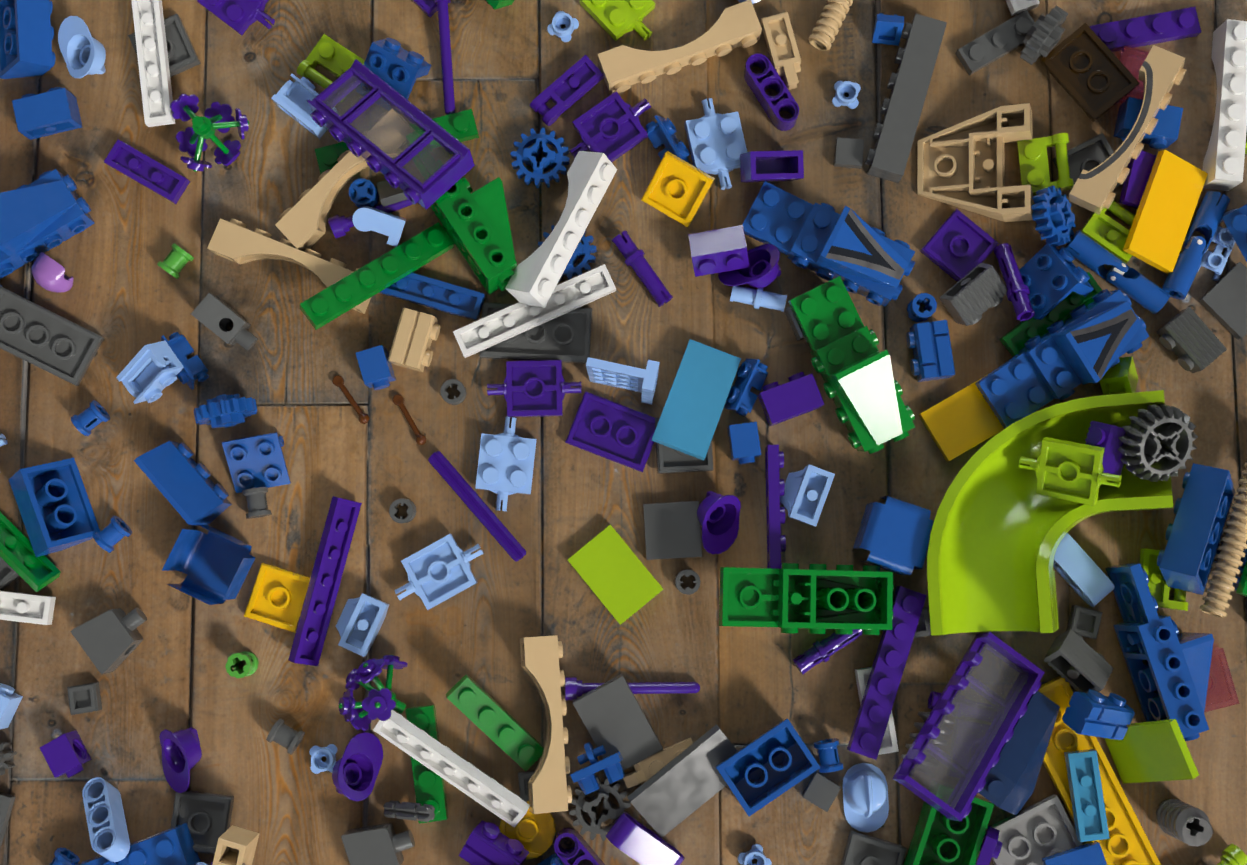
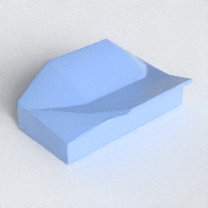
M810 464L803 470L789 473L785 482V494L780 496V502L787 509L788 516L816 527L835 474Z
M362 593L358 598L348 599L335 626L341 637L338 645L365 657L384 622L389 604L365 593Z

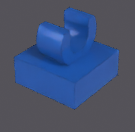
M877 14L872 33V43L899 46L904 27V16Z

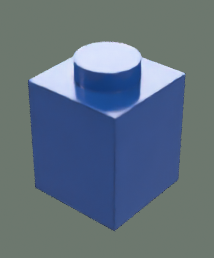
M383 345L355 353L364 384L369 388L373 387L374 390L384 389L390 386L389 382L396 380L392 364L388 361V351Z
M757 422L729 425L727 430L731 460H738L739 464L755 463V458L761 456Z

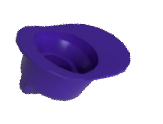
M773 244L760 245L747 250L749 268L718 273L719 280L728 286H738L747 283L753 288H764L781 275V268L778 265L780 252Z
M708 491L706 498L698 506L697 519L702 526V544L707 552L721 554L728 550L737 538L741 502L738 497L734 495L724 496Z
M195 728L179 730L174 733L165 729L160 732L159 736L162 748L163 772L170 787L178 793H183L189 787L190 770L202 757L198 733Z
M363 732L351 738L342 758L335 763L332 769V780L336 787V792L343 794L350 800H364L371 794L383 760V747L375 735Z

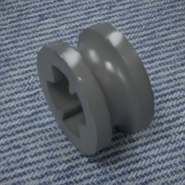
M456 379L445 381L440 390L443 400L451 405L462 403L467 394L465 386ZM453 385H458L459 397L454 396V399H449L450 394L447 393V389L449 387L453 389Z
M405 498L395 500L389 509L390 517L397 523L412 521L417 512L415 504ZM399 504L401 506L408 505L409 508L406 511L408 516L406 518L405 516H400V518L397 516L399 512L397 506Z
M682 570L676 576V588L683 594H693L700 587V577L693 570ZM683 575L686 577L693 575L695 581H692L695 583L694 588L686 587L683 589L680 586V583H683L680 581V578Z

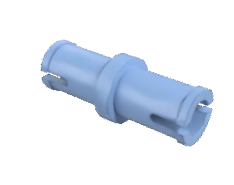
M733 286L730 297L731 302L735 301L753 305L754 309L763 307L780 310L781 312H784L787 295L763 291V288L753 289L741 286Z

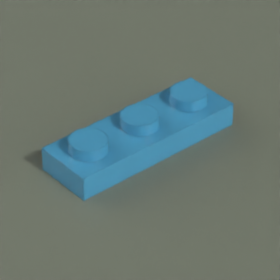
M1088 749L1064 752L1077 840L1086 842L1110 839L1097 751Z

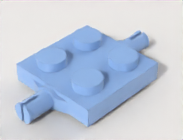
M709 98L708 101L704 99L701 103L705 116L686 120L684 124L693 166L707 174L718 175L721 190H725V188L730 189L732 185L729 172L740 168V154L747 153L739 113H715L713 99Z
M505 417L504 433L497 435L481 433L475 489L490 490L497 494L496 511H500L501 500H503L502 511H507L508 495L516 493L531 495L537 439L522 438L516 435L517 418L512 417L511 428H509L510 417Z
M448 534L403 559L401 562L408 574L409 583L394 590L396 594L401 593L397 596L398 599L402 600L404 597L415 592L423 601L426 609L430 610L475 585L478 582L471 571L469 561L484 554L482 549L477 551L481 548L480 545L477 544L463 551L458 547L452 534Z

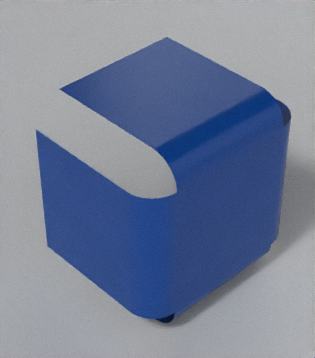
M889 496L880 497L886 500V504L872 502L866 505L853 548H862L870 551L868 559L861 562L880 566L882 569L900 575H911L913 569H923L934 523L933 520L929 519L931 510Z
M196 524L209 530L208 534L198 530L182 529L162 571L176 570L188 575L182 583L167 585L208 605L223 604L226 600L236 599L255 560V557L250 555L252 546L209 525Z

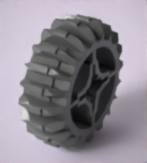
M1166 404L1148 405L1146 410L1138 409V417L1130 416L1131 424L1129 426H1122L1126 431L1125 435L1118 437L1123 442V445L1118 450L1123 454L1120 460L1126 464V469L1135 474L1136 477L1151 482H1157L1158 480L1168 481L1169 476L1178 477V469H1186V460L1193 459L1190 455L1191 450L1197 449L1192 443L1198 436L1192 432L1196 426L1190 422L1191 417L1180 411L1179 408L1170 407Z

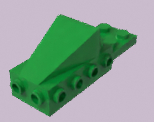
M416 131L406 136L408 146L419 138ZM430 144L411 159L425 181L443 166L440 160L436 162L432 157L431 153H433ZM463 177L435 201L430 208L488 295L498 289L504 291L511 276L515 274L517 262L502 180L498 177L473 192L469 182Z
M841 277L832 279L789 300L792 311L812 350L810 352L813 357L811 358L812 365L815 371L821 374L825 382L823 383L824 390L827 396L833 399L837 407L835 409L839 421L845 424L849 432L847 437L851 446L857 449V451H868L869 454L883 449V443L890 439L896 442L909 436L908 431L915 428L913 423L915 416L909 405H904L901 398L903 391L898 381L893 378L888 350H878L876 345L879 344L876 334L872 329L869 330L867 326L863 325Z
M782 563V569L720 567L719 626L781 628V633L793 634L798 633V628H808V633L825 634L826 629H835V634H853V629H862V634L880 635V630H892L893 572H880V566L863 565V571H853V565H836V570H826V564H809V570L799 569V563Z

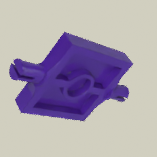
M268 0L197 1L240 35H243L248 27L257 20L266 26L267 29L272 28L267 21L273 25L275 23V19L263 12Z
M616 91L575 119L572 123L580 134L582 142L569 150L573 158L575 159L579 151L604 153L613 162L648 138V133L640 124L638 116L651 108L649 102L644 98L631 107L623 101Z
M562 360L506 361L504 384H487V395H504L507 402V417L563 416L565 393H582L581 388H571L582 387L581 382H565L562 376Z

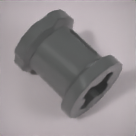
M268 487L251 488L242 491L243 496H246L248 513L246 514V519L272 515L267 505L266 493L268 492Z
M280 718L272 727L266 740L270 743L274 741L285 747L287 753L292 755L301 743L305 732L302 730L298 732L290 728Z

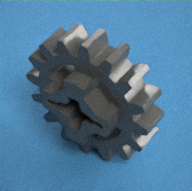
M1056 6L1046 16L1041 14L1026 33L1027 35L1023 40L1026 47L1021 52L1020 58L1032 65L1039 56L1047 57L1065 31V28L1061 25L1065 22L1068 13Z
M595 776L600 786L599 793L593 797H587L580 787H576L575 793L578 797H572L571 803L576 805V807L569 810V815L577 816L572 824L573 826L582 825L581 835L589 831L591 832V840H594L596 834H600L602 841H605L606 833L609 832L623 812L630 815L624 809L631 807L630 801L623 800L627 796V790L618 791L620 782L617 781L614 785H611L607 777L604 782H600L599 777ZM610 792L616 797L619 806L611 802L609 798ZM602 796H604V808L607 810H603L599 818L596 819L597 813L594 806H598ZM581 809L584 812H588L590 818L592 819L591 824L588 821H586ZM608 819L614 820L609 825L601 826L602 822Z

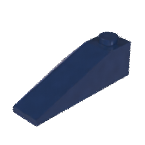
M1039 691L1029 699L1026 713L1015 724L1012 738L1004 744L999 753L1000 759L998 763L988 772L985 778L986 784L979 792L980 795L999 808L1016 816L1034 792L1060 708L1059 705Z

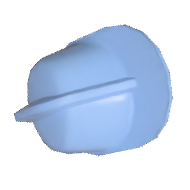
M78 16L65 18L59 28L58 44L69 74L77 79H81L86 75L104 74L106 71L104 65L106 50L104 45L91 36L88 26L83 19Z
M859 763L853 765L843 777L842 791L845 818L851 827L860 832L876 831L884 825L889 812L888 785L885 775L873 764Z

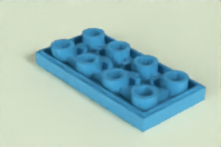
M690 339L651 441L704 461L741 358Z

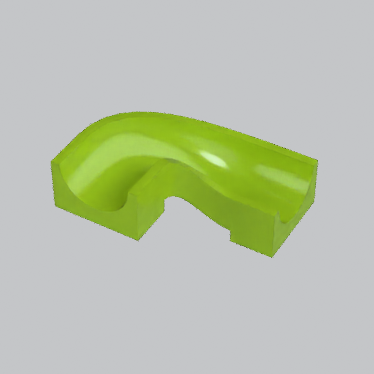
M1164 390L1099 395L1052 405L1011 424L992 437L968 460L947 489L937 510L930 534L927 553V582L931 636L992 631L1054 633L1059 629L1053 562L1056 550L1064 536L1081 521L1104 512L1174 509L1171 476H1169L1168 481L1158 480L1157 482H1151L1146 479L1143 480L1126 469V464H1124L1121 472L1120 487L1102 484L1099 488L1097 503L1095 506L1036 494V472L1019 468L1018 466L1021 456L1038 459L1041 454L1042 440L1045 437L1085 444L1091 421L1123 428L1122 426H1129L1131 424L1129 417H1138V409L1146 410L1148 405L1157 406L1158 404H1165Z

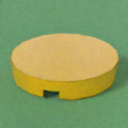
M529 809L515 828L502 819L499 827L502 834L510 839L520 841L524 849L530 852L526 860L537 858L546 852L552 845L556 833L555 819L551 813L533 814L529 812Z

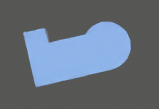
M362 206L355 211L352 221L356 229L367 232L372 230L389 236L387 244L397 247L406 219L369 206Z

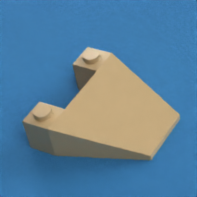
M1030 103L1000 106L918 140L917 194L1003 222L1033 220V210L1031 209L1033 205V192L1031 185L1005 187L1004 143L1033 139Z

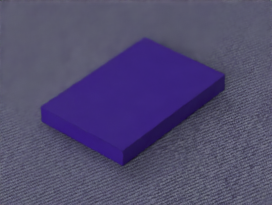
M585 391L565 443L643 473L654 441L651 440L655 432V418Z

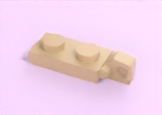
M788 12L761 18V26L772 65L780 77L783 76L787 89L797 88V83H799L796 73L801 72V58Z
M688 738L669 746L635 764V771L625 774L623 778L627 789L640 783L643 785L692 745V739Z

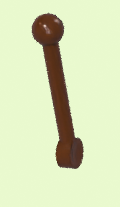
M339 375L335 376L332 380L333 384L339 387L358 414L359 422L362 424L368 423V414L362 412L344 385V378Z
M395 395L392 401L401 409L416 436V443L424 445L426 437L421 435L403 404V396Z

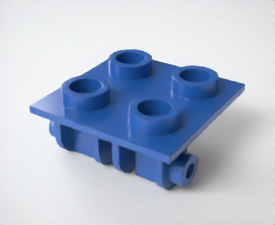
M277 432L222 442L236 493H241L243 490L251 488H269L291 484L281 448L284 446L283 436H278Z

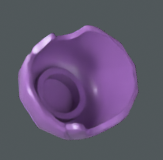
M43 252L39 254L31 268V273L36 283L50 292L61 293L69 291L74 284V278L64 275L65 268Z

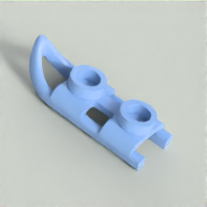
M1232 209L1230 211L1225 212L1224 216L1237 209ZM1218 226L1212 242L1216 243L1214 251L1207 250L1202 256L1200 267L1203 266L1215 272L1212 278L1214 281L1219 280L1235 244V240L1228 228Z

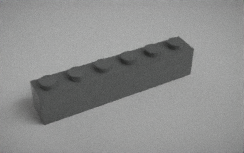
M915 14L911 23L906 22L901 37L906 39L903 48L899 47L894 61L895 64H899L897 72L891 73L887 88L891 89L889 98H884L880 109V114H883L884 117L881 124H876L872 139L877 140L875 148L869 149L865 164L869 165L868 175L899 183L903 177L947 22Z

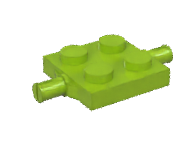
M580 0V5L615 41L625 33L633 30L644 41L652 35V31L645 26L643 20L646 15L655 9L656 3L653 0Z
M1045 437L1042 440L1041 454L1038 459L1021 456L1020 464L1018 465L1019 468L1036 472V494L1095 506L1097 503L1099 488L1102 484L1119 488L1122 475L1104 473L1102 465L1103 447Z

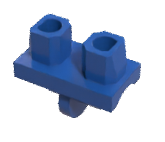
M588 742L584 744L586 753L578 756L577 759L580 765L590 761L591 765L570 775L573 783L578 782L584 794L587 795L600 789L594 774L604 769L610 784L625 777L620 762L623 760L622 755L619 751L598 761L597 757L606 753L604 746L601 745L593 749L591 743Z

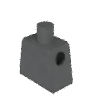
M208 293L191 313L192 316L227 344L235 345L238 343L246 351H249L258 341V338L248 331L251 324L223 300L211 293ZM229 322H233L234 324L233 329L231 331L227 330V325Z
M138 607L134 608L127 615L121 608L111 609L74 628L70 632L101 674L115 671L143 641V637L137 630V627L147 621V617Z
M390 822L350 829L341 836L350 865H401L404 861L402 851L415 846L411 830L396 834L393 824Z

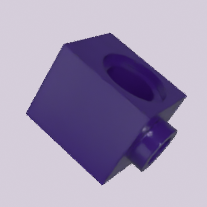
M77 730L65 733L40 747L55 778L65 774L67 778H70L84 770L82 765L92 760Z

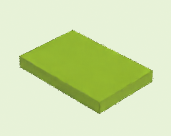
M611 524L568 559L569 563L620 625L663 590L661 585Z
M1176 719L1130 723V725L1127 724L1128 730L1123 740L1104 738L1123 784L1189 780L1199 776Z

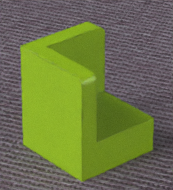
M1132 356L1119 358L1120 362L1109 368L1099 381L1103 395L1136 392L1138 374Z

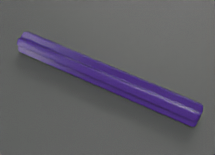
M440 451L434 452L428 458L430 464L510 557L516 562L526 555V550Z

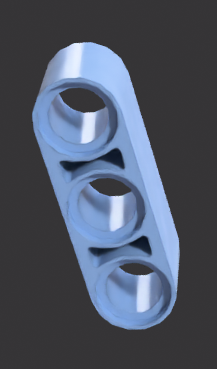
M1067 533L1056 550L1053 567L1088 605L1094 607L1115 586Z
M95 777L90 779L82 790L91 847L96 853L109 861L118 862L124 859L130 850V840L121 794L117 788L103 778Z

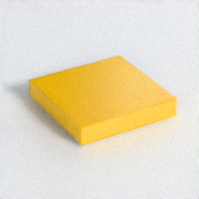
M667 151L641 200L684 226L689 227L715 178Z
M261 563L244 617L296 633L310 577L267 563Z

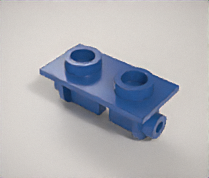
M655 115L657 123L652 121L645 127L655 149H658L663 144L666 147L658 153L661 160L665 153L669 151L691 164L687 157L690 155L689 150L675 136L674 133L677 130L669 118L666 119Z
M175 332L169 336V341L164 335L161 336V341L167 342L184 367L176 375L182 384L187 383L190 389L193 390L195 380L198 379L199 382H203L209 377L207 374L208 369L198 355L187 359L186 356L194 353V350L184 335Z
M746 359L738 368L737 380L729 391L724 408L736 410V413L743 417H746L747 413H751L758 395L750 392V389L753 387L756 390H761L768 375V366L759 363V359Z

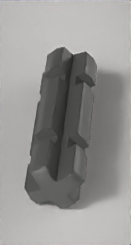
M391 800L383 806L385 809L384 815L388 818H395L396 816L398 819L414 821L418 819L422 822H429L435 818V808L429 804L422 806L420 803H400L399 801Z

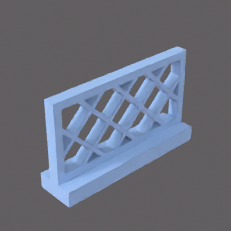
M587 358L586 368L590 382L642 393L641 403L652 405L660 362L648 360L646 369H641L600 359Z

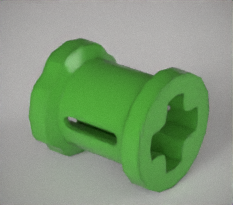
M173 243L171 252L163 262L159 261L157 265L176 279H179L180 271L188 261H193L194 257Z
M244 651L232 654L228 658L225 667L230 676L239 679L255 673L258 669L259 661L254 653ZM245 660L247 665L240 669L238 664Z

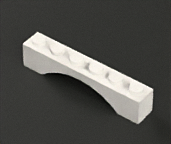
M1227 19L1213 32L1211 59L1216 72L1217 99L1212 134L1203 161V171L1208 173L1203 188L1229 191L1243 182L1247 132V21Z
M579 151L567 172L569 182L568 196L558 223L542 245L517 265L514 271L515 274L511 276L505 288L520 303L545 308L617 171L616 167L604 153Z

